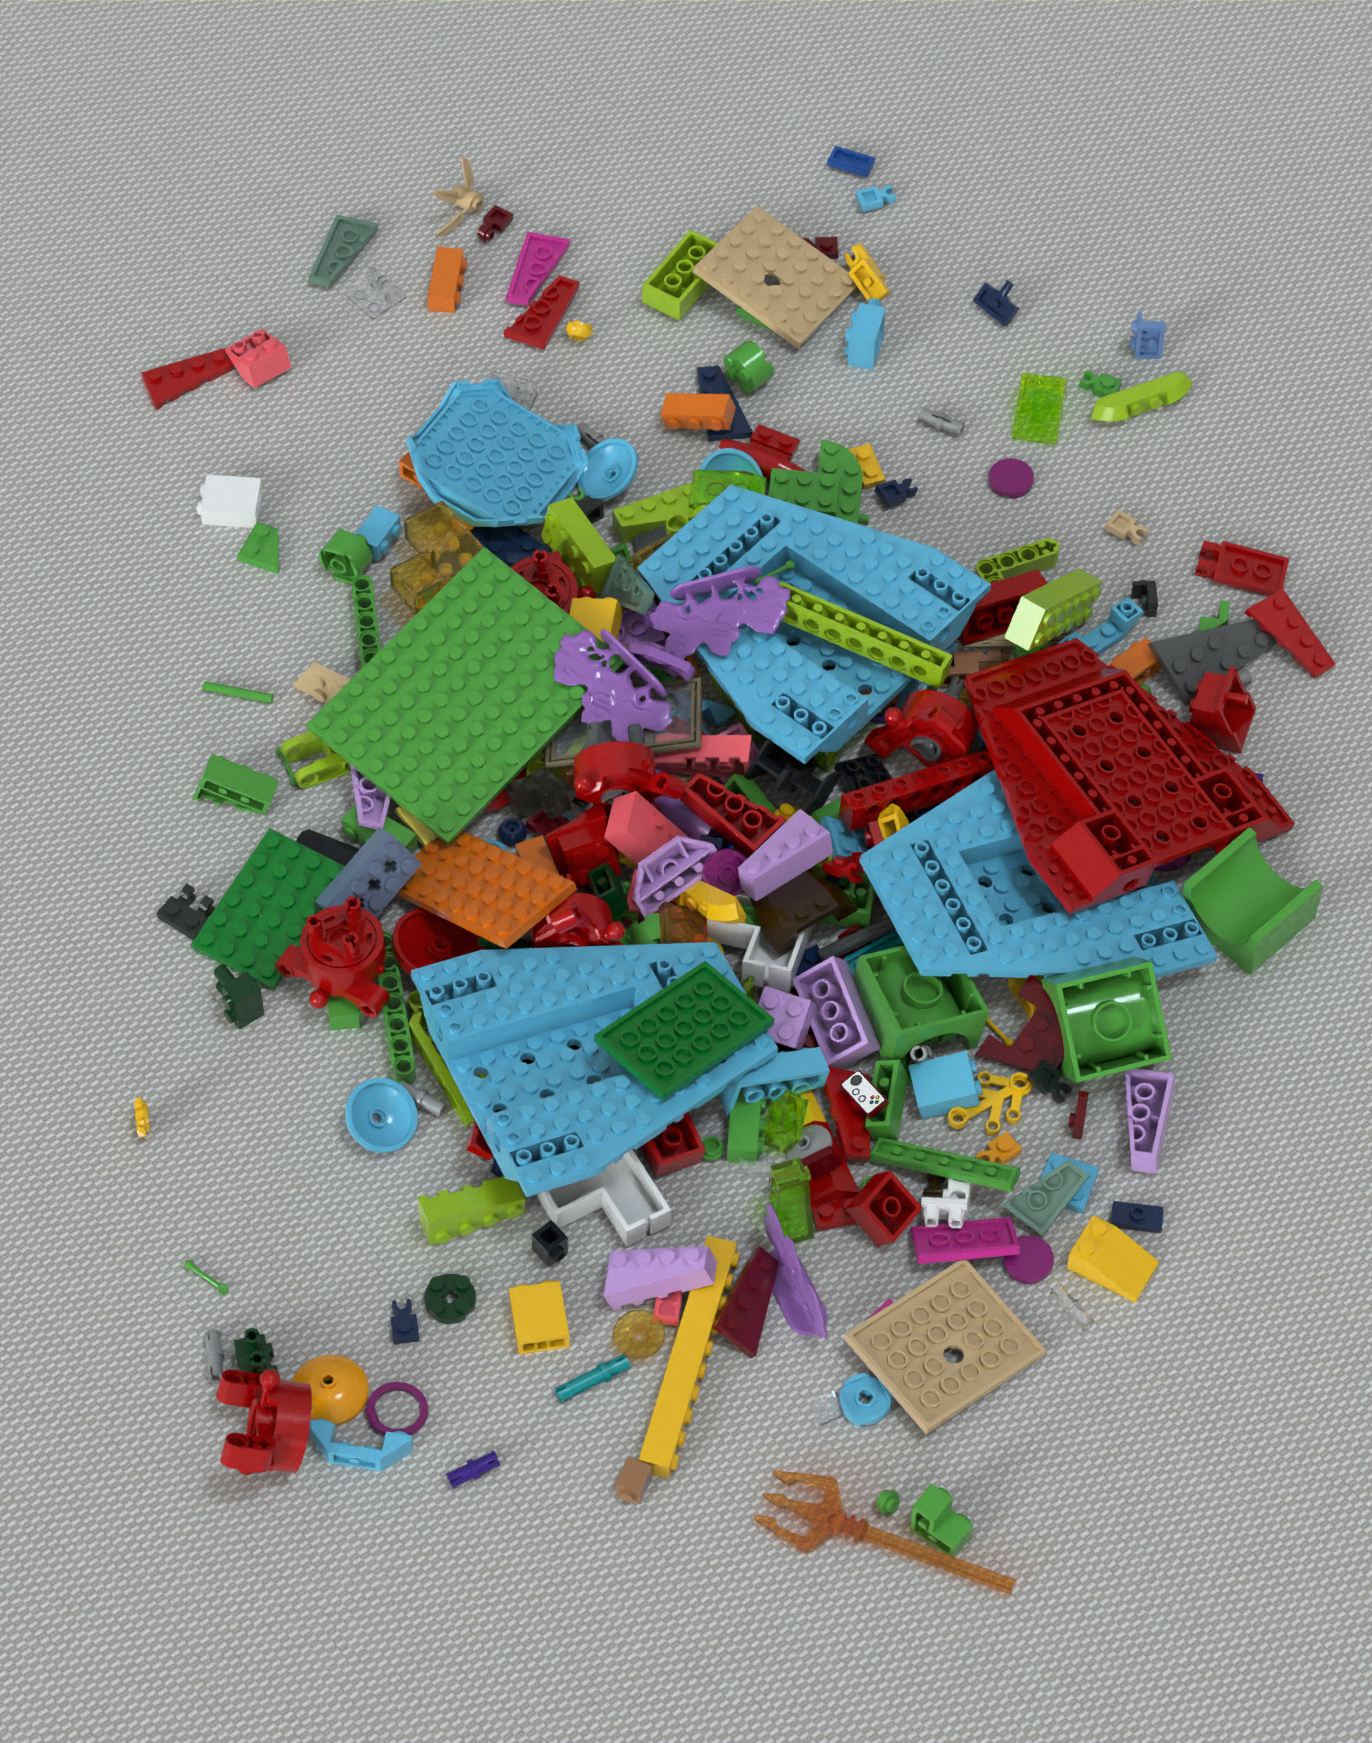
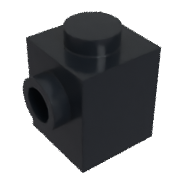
M552 1220L531 1234L532 1250L548 1267L554 1262H560L567 1255L568 1237Z

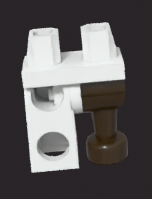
M926 1173V1180L930 1184L929 1188L923 1190L921 1206L923 1207L922 1219L925 1221V1226L936 1227L939 1225V1220H948L951 1228L961 1229L964 1221H968L971 1193L974 1184L949 1178L948 1189H941V1184L945 1182L946 1177Z

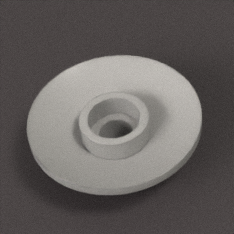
M809 1125L799 1130L792 1137L787 1148L789 1163L792 1164L829 1145L832 1147L831 1134L820 1125Z

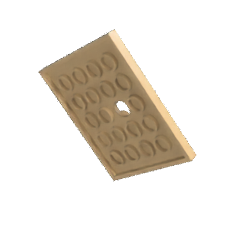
M758 206L702 258L692 271L797 349L858 289L848 271ZM766 276H773L778 279L780 285L768 286L765 284L764 279Z
M967 1260L957 1261L847 1332L844 1340L925 1434H928L1044 1357L1047 1352ZM948 1348L960 1350L963 1354V1360L959 1363H950L945 1359L943 1352Z

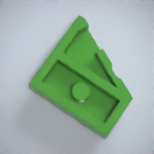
M256 522L237 555L238 561L279 574L278 528Z

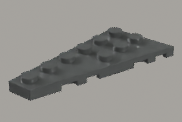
M1255 619L1154 641L1148 643V646L1183 703L1186 704L1192 698H1196L1197 682L1202 681L1205 672L1227 675L1230 666L1238 670L1277 644V640L1268 631L1265 633L1259 627L1260 624Z

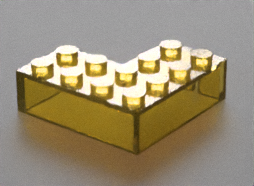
M443 500L404 520L405 539L418 554L389 569L391 588L405 601V604L415 615L484 547Z

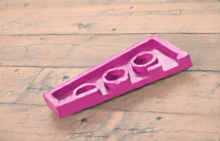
M527 232L506 296V302L528 306L569 248L570 239Z

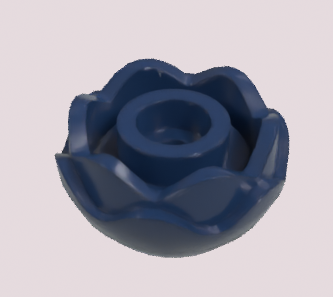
M516 818L504 820L497 829L499 840L507 846H515V844L521 843L527 838L526 825Z

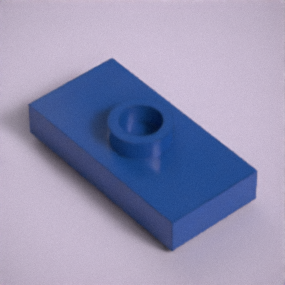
M838 146L834 147L827 160V166L867 178L875 164V157Z

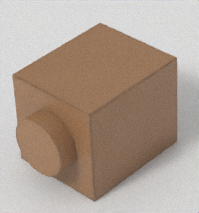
M628 1457L616 1482V1495L626 1502L641 1504L653 1477V1466Z

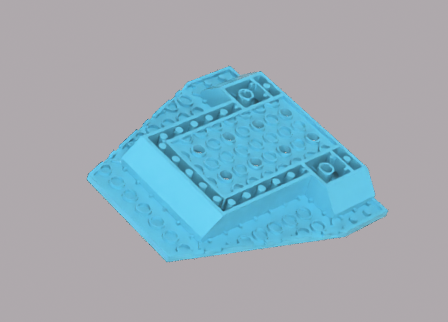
M734 485L726 488L637 567L639 575L655 593L659 602L668 601L675 605H682L684 601L672 599L670 596V591L680 584L748 566L759 567L762 570L761 576L785 566L786 562L791 560L795 563L793 570H785L773 576L778 579L779 583L780 581L942 651L947 649L961 635L975 609L976 603L991 590L990 583L936 548ZM753 582L747 584V585L755 586V587H756V585H754ZM738 587L718 592L719 597L722 599L733 598L738 592ZM759 588L757 589V592L761 594L763 593V590ZM744 590L748 598L752 600L757 598L752 591L747 593V590ZM712 594L697 597L694 599L698 603H703L705 600L710 598ZM739 594L738 600H741L743 596L742 594ZM690 605L685 608L687 613L690 612ZM781 620L773 634L757 632L745 623L740 625L738 628L741 634L736 642L731 643V650L727 657L712 653L704 642H701L698 648H696L699 658L704 660L708 670L724 692L729 694L735 702V707L739 712L743 713L749 726L804 764L818 751L837 752L915 679ZM796 641L799 644L797 646H789L787 643ZM830 665L835 667V669L826 671L823 667ZM862 690H868L871 692V694L861 695L859 692Z
M995 769L860 856L859 862L921 976L967 974V977H977L978 974H988L989 977L1028 978L1029 975H1044V978L1136 956L1152 961L1155 978L1157 979L1214 963L1218 958L1175 882L1170 881L1158 884L1153 873L1146 886L1139 888L1137 891L1127 892L1069 914L1028 861ZM1024 870L1029 871V872H1031L1033 875H1032V876H1028V875H1026V874H1023L1022 871H1024ZM979 882H986L990 887L985 888L979 885ZM1043 908H1050L1054 913L1045 912ZM1005 919L1009 921L1011 924L1005 925L1001 923L999 920Z
M716 942L479 950L411 970V978L420 993L428 1030L505 1179L518 1181L526 1197L601 1174L606 1170V1166L612 1162L617 1163L623 1159L624 1154L633 1148L635 1150L665 1131L667 1125L673 1121L675 1123L678 1122L685 1113L693 1108H699L726 1090L728 1084L731 1082L736 1083L743 1078V1074L752 1068L757 1069L777 1055L778 1047L768 1030H766L665 1101H662L594 1042V1035L704 961L708 962L745 993ZM571 1045H576L580 1047V1049L573 1050L568 1047ZM530 1059L533 1063L526 1064L522 1060ZM478 1073H483L487 1075V1077L479 1078L475 1075Z

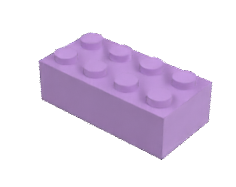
M832 956L793 978L799 997L817 1004L810 1025L829 1067L844 1069L881 1048L847 961Z

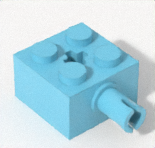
M871 298L868 300V304L859 303L857 311L853 310L852 327L847 328L845 340L849 341L846 343L844 355H848L847 365L870 370L874 369L884 338L886 308L881 307L882 303L878 299Z

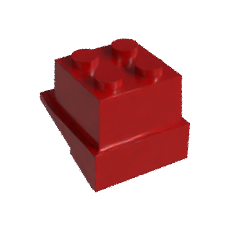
M1230 666L1227 675L1205 672L1202 681L1197 682L1195 691L1197 696L1195 699H1191L1189 705V712L1192 713L1189 723L1216 744H1219V749L1241 754L1256 712V706L1251 694L1245 691L1237 670L1233 666Z
M597 804L577 815L576 819L545 835L559 875L564 874V878L567 879L566 874H571L577 889L591 885L587 875L588 871L605 862L610 865L616 876L622 874L620 861L618 860V849L604 838L608 818L602 804Z

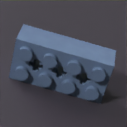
M378 828L315 902L323 909L332 906L345 905V900L350 896H354L361 901V908L377 917L422 863L390 832Z

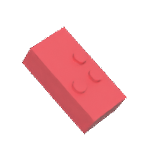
M637 791L614 798L604 836L606 840L637 866L640 861L677 835L688 837Z

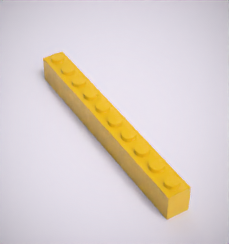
M708 1235L704 1246L709 1247L717 1260L715 1282L709 1286L690 1290L639 1457V1461L653 1466V1475L667 1479L670 1478L672 1470H677L680 1459L677 1451L679 1447H684L687 1436L684 1428L686 1424H691L694 1409H691L693 1401L697 1402L700 1394V1386H697L699 1378L704 1379L707 1364L704 1363L706 1356L710 1357L713 1351L714 1341H711L713 1334H718L712 1328V1325L727 1300V1297L724 1295L726 1289L731 1290L734 1275H731L733 1268L738 1267L740 1253H737V1242Z

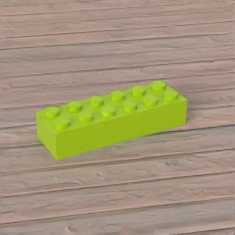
M1077 569L1021 596L1004 638L1029 651L1087 622L1093 613L1092 605L1101 594L1100 586L1103 581L1081 569Z

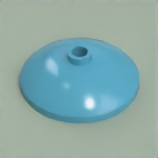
M619 438L607 439L598 443L587 452L586 455L589 463L577 484L579 488L583 489L584 495H589L593 500L599 498L600 501H604L619 495L631 484L637 472L638 455L635 448L626 440Z
M733 448L717 450L711 453L699 468L698 486L709 503L725 490L723 483H726L728 487L734 485L759 494L763 493L764 480L762 472L755 460L743 451Z
M372 1078L362 1082L350 1093L345 1106V1120L349 1132L361 1146L370 1151L378 1153L393 1152L406 1145L415 1133L418 1121L416 1104L410 1093L401 1084L391 1079ZM373 1115L377 1116L378 1123L373 1121Z

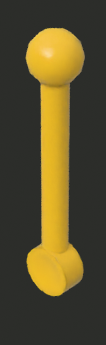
M987 1018L986 1023L1001 1037V1039L1004 1041V1044L1010 1048L1014 1043L1013 1039L1007 1038L1005 1034L989 1018Z

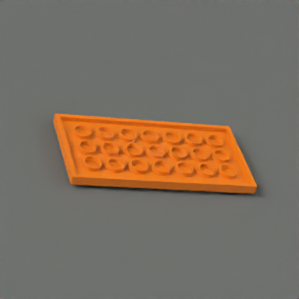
M463 831L449 846L437 838L418 852L415 857L422 865L399 890L396 896L507 949L573 894L577 888L573 881Z

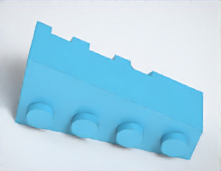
M820 1047L803 1048L791 1052L782 1051L757 1069L752 1068L743 1074V1078L736 1083L731 1082L728 1084L726 1090L718 1094L726 1115H730V1110L734 1109L740 1090H742L748 1103H755L764 1098H770L771 1102L779 1100L788 1092L796 1095L824 1086L830 1070Z

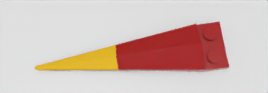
M812 1090L796 1094L801 1129L809 1125H820L826 1128L832 1136V1148L841 1157L843 1163L842 1166L835 1168L832 1172L825 1173L807 1183L810 1210L816 1230L821 1231L857 1224L845 1210L860 1192L845 1159L842 1158L841 1151Z

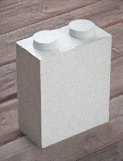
M206 475L205 484H201L200 496L203 498L202 501H198L197 514L201 515L202 525L253 528L256 522H258L263 495L261 478Z

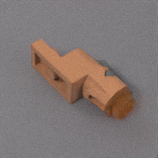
M966 648L964 652L953 653L952 667H950V672L940 689L948 688L953 677H959L957 684H959L960 680H964L967 675L1010 661V653L1000 649Z

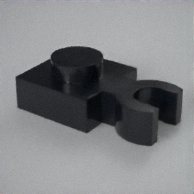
M1044 1059L1038 1062L1026 1078L1043 1095L1051 1092L1053 1100L1058 1104L1065 1101V1098L1060 1094V1090L1066 1095L1072 1092V1088L1068 1084L1058 1081L1062 1075Z

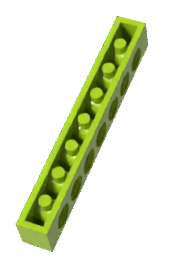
M780 581L779 585L782 588L791 591L790 599L786 602L788 611L781 621L940 689L950 672L953 655Z

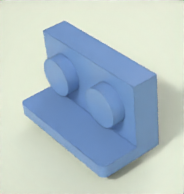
M1138 312L1137 320L1132 321V334H1135V336L1130 337V349H1134V359H1161L1165 321H1143L1142 312Z

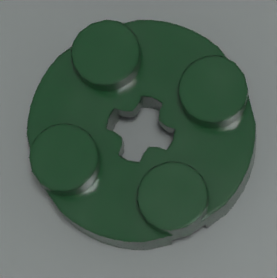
M444 1274L431 1278L425 1290V1308L440 1323L456 1324L465 1320V1316L469 1315L470 1312L472 1313L475 1309L476 1292L474 1286L471 1284L470 1279L464 1275ZM450 1294L457 1297L453 1299V1303H448L447 1299L443 1298Z

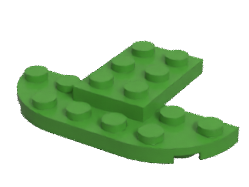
M821 439L818 472L772 468L769 497L858 524L863 483L862 469L856 457L848 449L835 442Z

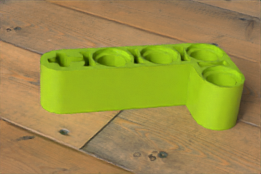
M1047 538L981 559L976 564L975 574L988 583H992L1034 570L1042 572L1051 569L1058 563L1059 543L1054 539Z

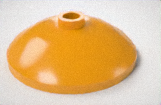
M330 1354L315 1357L304 1363L292 1379L295 1382L309 1383L311 1386V1419H326L331 1423H335V1426L348 1423L357 1417L364 1409L369 1396L368 1380L362 1368L353 1360L340 1355ZM326 1380L333 1381L331 1384L324 1383Z

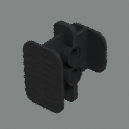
M768 739L753 760L745 778L749 780L769 772L777 778L773 789L779 792L785 789L789 792H795L797 788L801 789L812 797L805 810V813L810 816L825 804L842 773L836 771L821 781L812 775L818 763L816 759L812 757L804 764Z

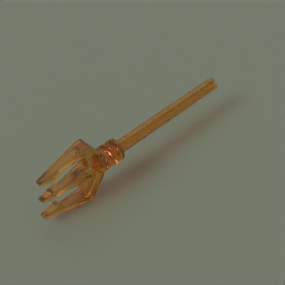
M779 1470L772 1471V1475L788 1486L800 1482L824 1491V1499L820 1504L789 1500L784 1494L763 1493V1497L777 1508H787L813 1524V1527L806 1536H801L778 1527L775 1517L754 1515V1520L804 1554L812 1553L832 1539L833 1536L839 1537L844 1533L845 1540L853 1536L854 1543L856 1544L866 1541L1009 1595L1012 1594L1016 1580L874 1528L868 1524L866 1518L856 1521L855 1514L848 1518L847 1511L843 1510L837 1480L831 1476Z

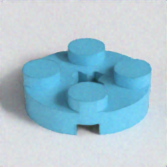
M857 1374L847 1379L843 1384L839 1397V1406L844 1416L851 1420L855 1426L872 1425L880 1422L890 1413L892 1394L879 1379L870 1377V1374ZM861 1395H865L866 1398L871 1397L870 1403H861Z

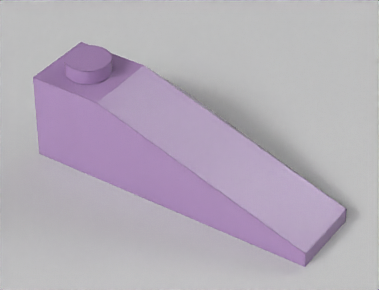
M350 765L358 824L372 829H383L391 798Z

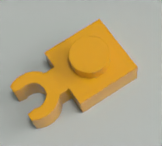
M1006 1131L987 1143L986 1149L988 1151H980L977 1153L976 1158L1007 1164L1022 1154V1148Z

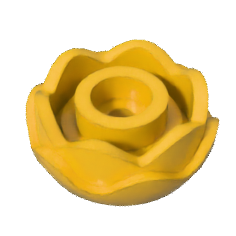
M578 320L574 322L568 321V325L565 327L568 336L574 340L585 341L593 333L589 323L583 324Z

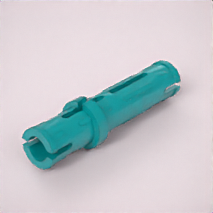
M624 1353L606 1363L601 1362L593 1370L555 1387V1394L560 1403H563L604 1381L607 1383L615 1375L631 1369L630 1362Z

